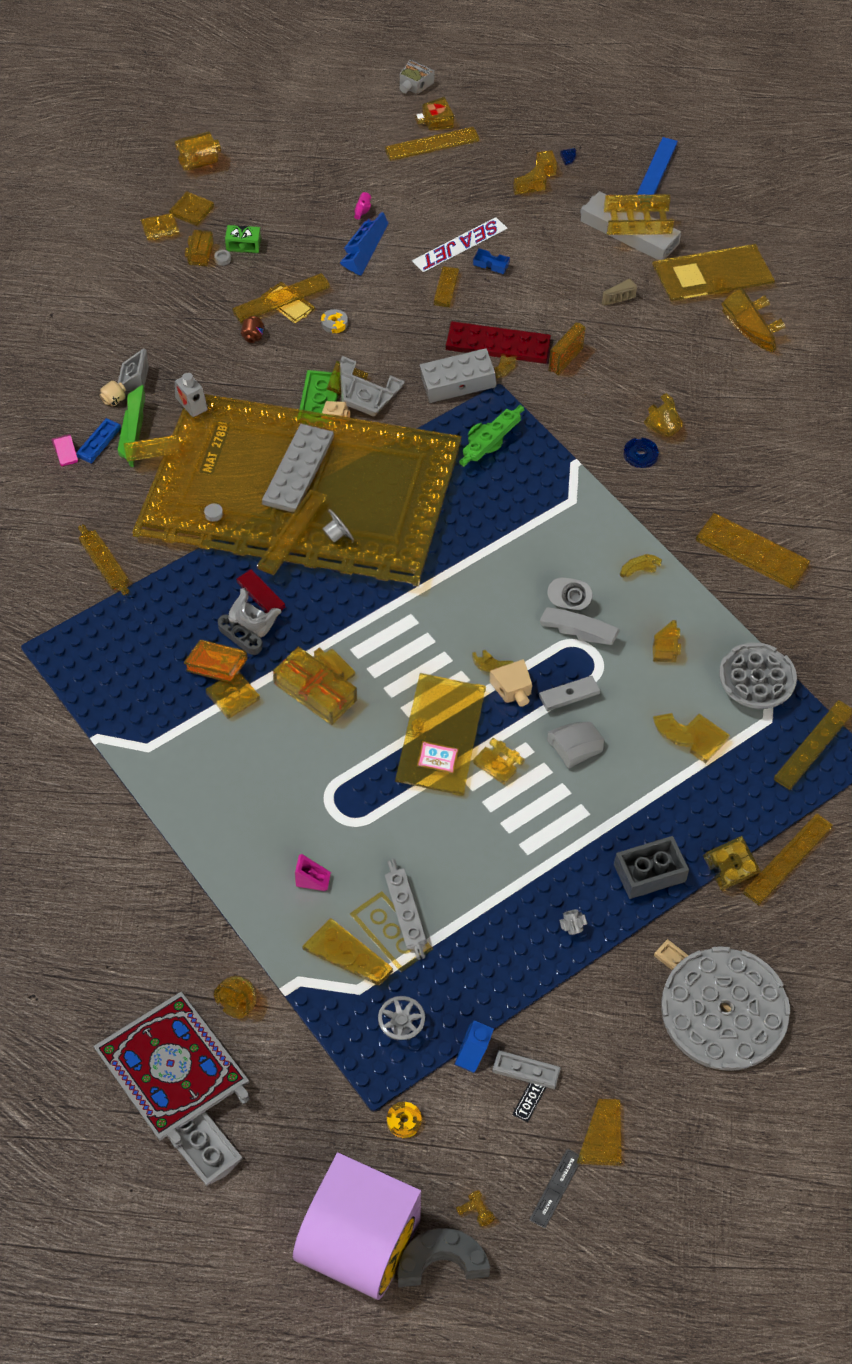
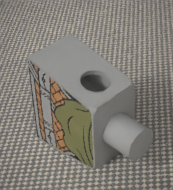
M410 59L400 73L399 88L401 92L411 91L419 94L434 84L435 70Z

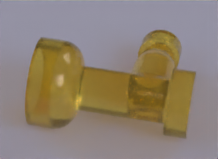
M480 1190L469 1194L468 1198L470 1201L456 1207L460 1216L476 1208L479 1214L477 1223L480 1227L492 1223L495 1220V1216L491 1211L486 1210L481 1199L482 1194Z

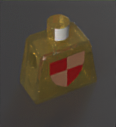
M445 97L424 103L422 105V113L415 115L417 124L425 123L428 130L454 128V114Z

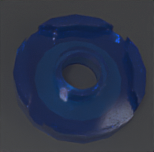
M633 438L624 446L623 456L625 460L636 468L650 467L658 459V447L650 439ZM637 451H644L645 454H639Z

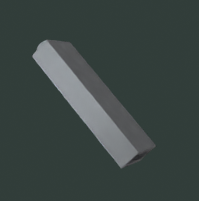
M600 191L595 196H592L590 201L583 205L580 210L581 222L661 262L680 244L681 231Z

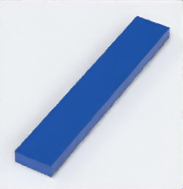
M662 138L634 202L650 206L676 149L677 140Z

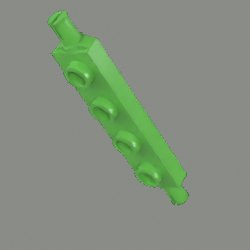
M519 405L513 411L506 409L463 449L464 457L459 461L460 465L464 467L468 462L478 461L521 421L520 414L524 411V407Z

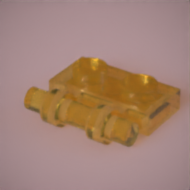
M173 213L141 219L147 240L154 239L155 241L161 237L168 236L169 238L179 234Z
M492 738L489 744L494 749L490 750L485 747L473 759V764L505 785L516 773L517 768L513 764L516 762L521 766L525 759L516 750L512 751L503 741ZM503 753L508 757L507 760L500 757L499 754Z

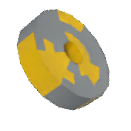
M331 309L321 316V326L326 332L340 333L347 328L348 317L341 310Z

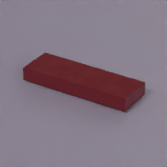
M252 569L236 579L237 583L247 590L248 595L266 613L273 608H279L281 611L286 608L285 603Z

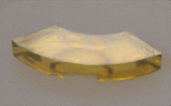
M672 713L653 716L655 726L662 737L679 746H697L694 726L679 724L674 719Z

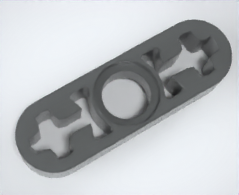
M229 615L219 617L218 629L221 633L251 655L261 652L262 640L260 637L239 623L230 622L228 619ZM237 632L245 633V635L240 638L235 636Z

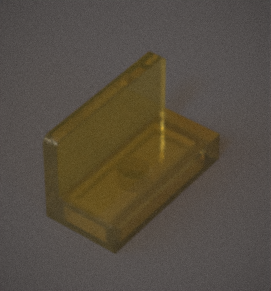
M321 648L314 651V662L329 675V678L337 686L355 676V671L334 649H330L326 653Z

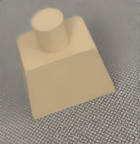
M524 659L490 671V683L505 702L509 703L516 700L519 706H525L529 703L527 696L531 694L532 682Z

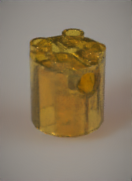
M209 131L175 141L176 149L180 152L178 160L180 165L183 166L184 171L218 163L217 153L221 152L218 139L213 140Z

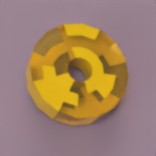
M398 1102L388 1111L387 1127L396 1137L408 1138L415 1135L420 1129L422 1123L421 1112L414 1104ZM405 1117L408 1121L402 1122L400 1119Z

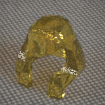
M665 393L660 397L664 404L659 408L655 404L651 405L648 409L650 414L643 423L650 430L669 438L680 431L683 422L676 411L673 398Z

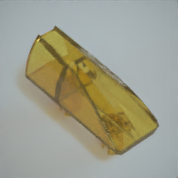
M741 288L729 295L721 304L723 307L722 311L728 320L751 342L762 349L774 352L776 350V343L773 333L784 329L785 324L781 318L770 325L765 323L758 310L770 305L766 295L754 302L750 300L745 290Z

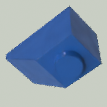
M474 1020L468 1026L454 1065L475 1073L487 1049L494 1029Z

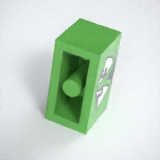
M227 225L225 237L227 251L259 253L261 242L260 227Z

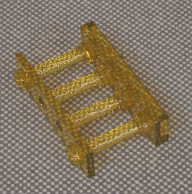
M670 194L605 195L604 212L611 213V220H608L607 235L672 234L674 219L667 220L666 211H669ZM659 211L660 220H651L650 212ZM617 212H627L628 220H618ZM633 212H643L644 220H634Z

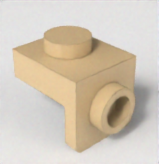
M326 401L321 413L323 419H336L340 421L341 426H345L347 420L350 419V410H348L346 402Z

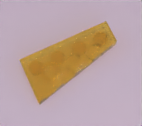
M332 918L302 946L304 951L378 986L393 972V968Z

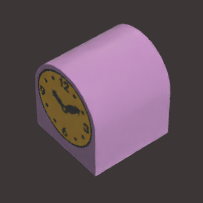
M337 1152L303 1220L294 1246L293 1260L376 1300L381 1299L394 1278L402 1254L410 1244L420 1223L421 1190Z

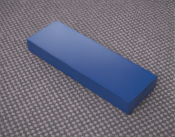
M106 418L76 452L77 457L92 464L121 430V425Z

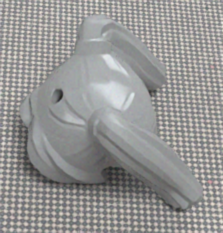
M241 588L239 597L229 611L228 619L230 622L239 623L241 626L246 627L258 637H264L272 627L276 617L282 611L279 608H273L268 613H264L253 605L246 603L248 592L245 588Z

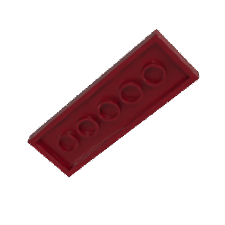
M451 321L445 350L469 353L487 348L488 354L491 357L546 364L551 335Z

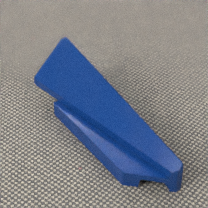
M384 212L379 213V216L374 221L370 219L365 221L344 247L348 254L340 261V264L359 276L363 274L388 226Z

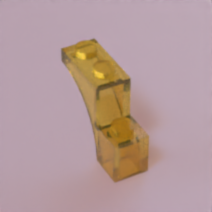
M552 150L537 152L534 169L524 176L514 178L513 191L515 195L546 190V176L556 175L557 162Z

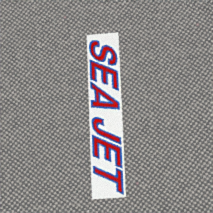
M495 217L412 260V262L425 272L508 228Z

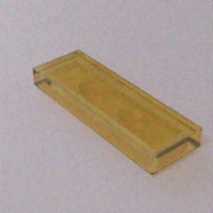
M443 266L433 305L450 308L459 268Z
M177 435L124 443L127 462L180 453Z

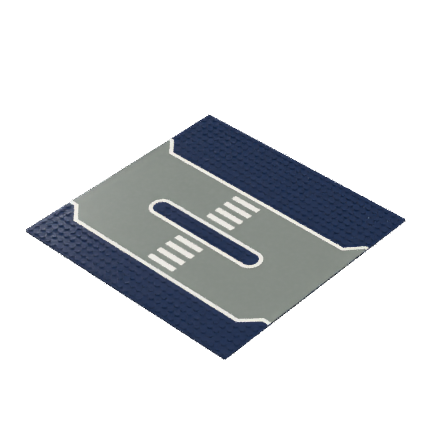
M497 384L496 387L480 393L309 487L297 513L272 507L21 646L24 654L372 1112L377 1111L457 1056L468 1026L474 1020L495 1030L715 879L717 876L712 868L713 865L709 860L710 858H707L711 853L740 840L744 844L747 854L750 855L852 785V733L798 679L792 695L782 704L768 709L746 707L734 701L725 692L719 678V669L724 656L730 653L734 647L741 644L761 642L525 407L524 411L520 414L521 421L503 437V443L498 450L486 453L478 461H470L464 467L460 465L459 461L464 457L463 449L469 444L468 435L473 426L482 423V425L492 423L506 409L513 411L519 405H522L502 384ZM329 509L344 523L354 537V541L343 535L333 543L325 534L322 528L333 519L328 512ZM250 569L258 575L286 606L276 617L268 633L261 637L262 650L256 655L247 653L218 629L219 617L229 615L232 605L240 595L242 587L237 583L236 579ZM560 577L586 582L592 590V600L586 608L581 610L556 606L548 597L550 583ZM248 595V600H247L246 603H249V604L253 605L255 608H257V609L263 611L264 613H266V612ZM550 607L600 620L619 628L620 631L613 645L580 641L577 635L560 633L559 629L555 627L541 626L540 619L546 608ZM237 632L235 634L239 638L245 635L244 632ZM202 651L245 661L232 682L189 672V669ZM524 659L532 682L531 694L527 696L529 703L525 706H519L516 700L509 703L505 702L490 683L491 670ZM292 661L311 674L313 678L321 670L325 671L329 675V680L324 684L345 698L344 704L337 708L317 694V691L309 699H306L300 692L306 685L285 671L286 665ZM593 676L600 689V694L546 711L539 697L540 692ZM574 722H592L604 738L603 751L568 769L563 759L547 741L548 732ZM422 741L458 748L454 773L417 766ZM673 836L689 869L686 882L629 899L614 866L616 853ZM300 854H303L331 872L326 891L296 887L295 870ZM391 859L396 860L398 869H405L426 936L427 944L422 946L425 955L424 959H422L419 952L421 960L416 959L414 950H409L406 947L385 878V874L390 872L387 862L390 860L392 863ZM577 909L579 913L585 914L587 924L583 925L582 932L570 935L568 931L562 930L560 920L564 919L563 913L566 911ZM393 997H410L422 1006L425 1013V1023L422 1030L415 1037L407 1040H396L387 1036L381 1030L378 1022L379 1010L386 1001ZM404 1000L398 1001L401 1010H404L410 1003ZM394 1002L389 1004L385 1010L395 1013ZM413 1005L410 1014H420V1011ZM384 1014L382 1015L383 1024L385 1025L391 1021V1018ZM421 1018L412 1021L416 1029L421 1023Z

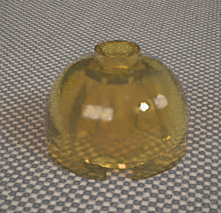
M235 975L225 978L215 988L214 999L217 1005L221 1003L224 1007L222 1011L227 1015L242 1019L244 1016H248L254 1009L257 1001V992L250 980Z

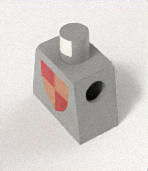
M185 373L175 381V398L192 417L208 410L203 388L191 373Z

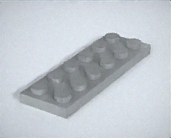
M300 424L262 499V505L297 513L334 438L333 431Z

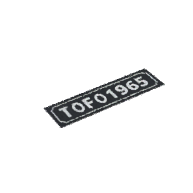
M529 1083L512 1115L528 1123L546 1087Z

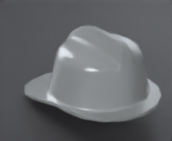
M560 577L550 583L548 597L556 606L581 610L590 604L592 590L586 582Z

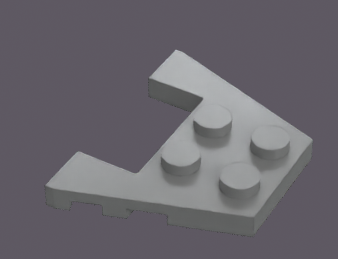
M342 356L340 360L342 402H346L347 406L375 417L403 387L405 381L390 375L386 388H383L352 375L356 361Z

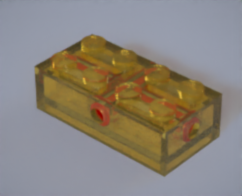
M299 646L273 670V680L276 686L331 725L357 701V687Z

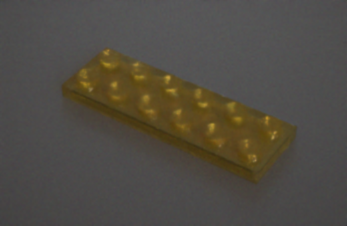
M713 513L696 537L697 542L791 589L794 588L810 564V560Z

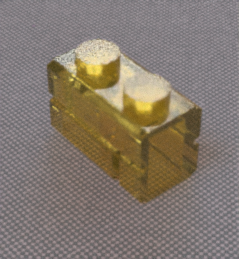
M194 230L192 236H189V248L186 247L185 257L188 259L189 265H208L214 243L211 231L202 232V230Z

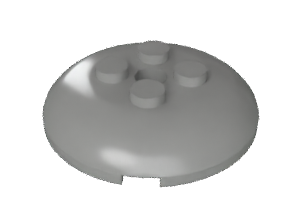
M745 643L734 647L730 653L724 656L719 669V678L725 692L737 703L755 709H768L782 704L792 695L797 682L796 669L789 657L776 651L777 648L764 643Z

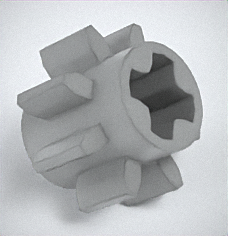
M577 909L566 911L563 913L564 919L560 920L562 930L568 931L570 935L582 932L583 925L587 924L585 914L579 913Z

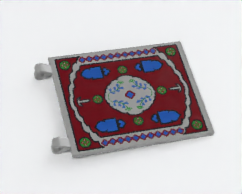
M182 992L93 1046L159 1141L168 1136L175 1148L182 1145L181 1137L176 1130L235 1092L242 1104L250 1100L247 1090L243 1087L249 1083V1080Z

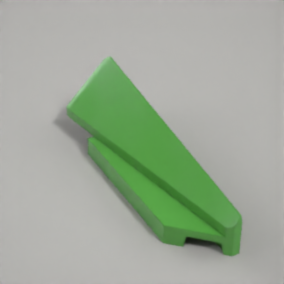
M144 385L139 386L127 396L128 410H125L118 445V455L121 458L124 457L131 467H134L144 416Z

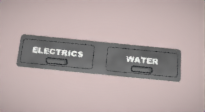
M570 1149L566 1150L532 1213L530 1221L546 1228L583 1158L581 1155Z

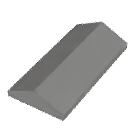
M203 1112L176 1130L182 1141V1145L176 1149L206 1186L224 1178L243 1159L206 1112Z

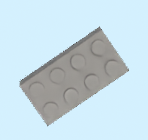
M487 348L420 364L421 378L429 403L496 387L495 371Z

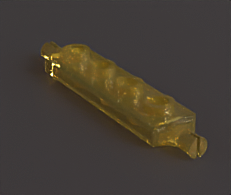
M82 524V527L80 525L78 530L82 535L79 537V541L111 590L119 588L122 595L128 594L129 589L126 587V584L129 583L128 578L95 530L88 531L84 524Z

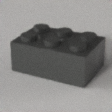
M673 836L618 852L615 856L614 866L629 899L677 885L687 880L689 869Z

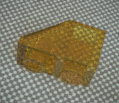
M672 620L654 635L652 646L653 662H676L677 655H681V643H678L680 628H677L676 620Z

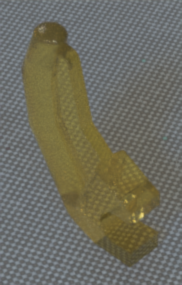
M504 354L501 355L499 365L494 368L496 379L506 376L515 368L516 356L506 357Z
M650 554L630 559L622 566L620 576L622 578L629 577L638 570L655 573L657 566L653 564L660 566L662 559Z
M482 650L483 657H478L476 652L472 653L474 664L480 670L486 672L514 663L513 661H498L486 650Z

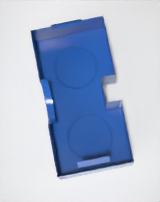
M480 248L473 259L474 266L484 269L490 267L491 271L501 274L505 273L510 263V257L500 254L495 257L490 254V251Z

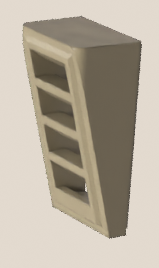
M627 279L604 291L602 305L605 306L635 298L637 292L636 284Z

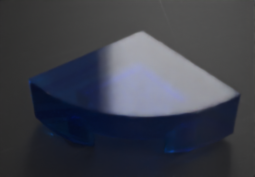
M576 148L560 151V156L565 165L571 164L575 160Z

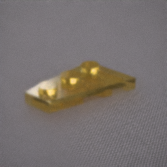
M598 1099L576 1164L621 1166L620 1100Z

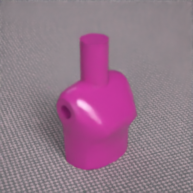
M363 192L360 195L356 204L354 218L357 220L361 218V215L368 213L371 208V195L367 192Z

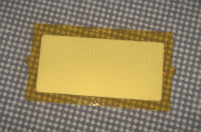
M283 282L278 283L273 288L270 287V290L261 295L263 300L294 323L303 317L306 318L310 312L315 310L312 304Z

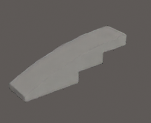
M550 607L546 608L540 619L541 626L555 627L559 629L560 633L577 635L580 641L613 645L620 631L619 628L600 620Z

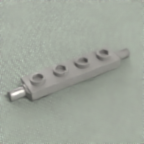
M391 859L392 863L390 860L387 862L390 872L385 874V878L406 947L409 950H414L416 959L421 960L419 952L422 959H424L425 955L422 946L427 944L426 936L405 869H398L396 860Z

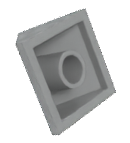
M143 348L122 363L118 383L121 382L126 391H134L141 385L145 387L149 368L146 349Z

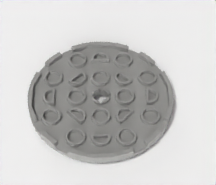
M712 947V949L699 950L690 954L672 970L662 994V1018L672 1041L692 1060L706 1067L718 1070L746 1069L761 1063L779 1047L788 1028L790 1015L789 999L786 996L783 988L784 985L779 976L762 959L744 950L729 949L730 947ZM723 1003L728 1004L731 1007V1012H721L720 1005Z

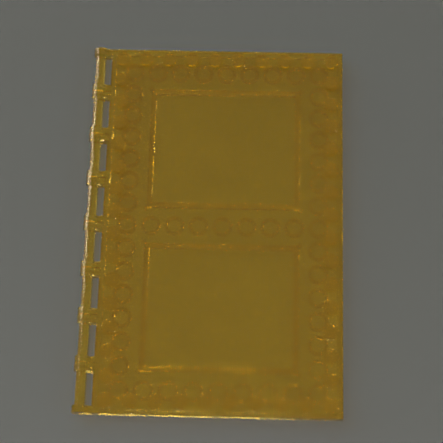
M204 394L207 411L192 417L183 408L133 528V537L155 538L167 543L174 544L177 542L195 545L201 549L210 550L212 548L233 552L235 555L269 558V561H286L303 564L309 568L316 569V567L337 570L343 574L352 575L354 573L376 577L377 580L411 583L413 586L419 587L420 578L461 445L462 436ZM300 424L333 431L334 438L297 513L262 505V499ZM209 504H219L223 509V517L215 522L207 520L204 513L205 507ZM329 509L344 523L354 537V541L343 535L333 543L325 534L322 528L333 519L328 512ZM142 527L160 529L165 531L164 533L142 529ZM177 533H183L200 537L199 539L177 535ZM212 539L234 542L235 544L231 545L226 543L212 541ZM251 545L270 549V551L249 548L247 546ZM283 551L303 554L306 557L283 554ZM319 557H320V558H326V559H331V560L342 561V564H340V563H334V562H329V561L318 560V559H319ZM354 564L377 567L378 570L357 567ZM394 570L414 574V576L391 573L390 571Z

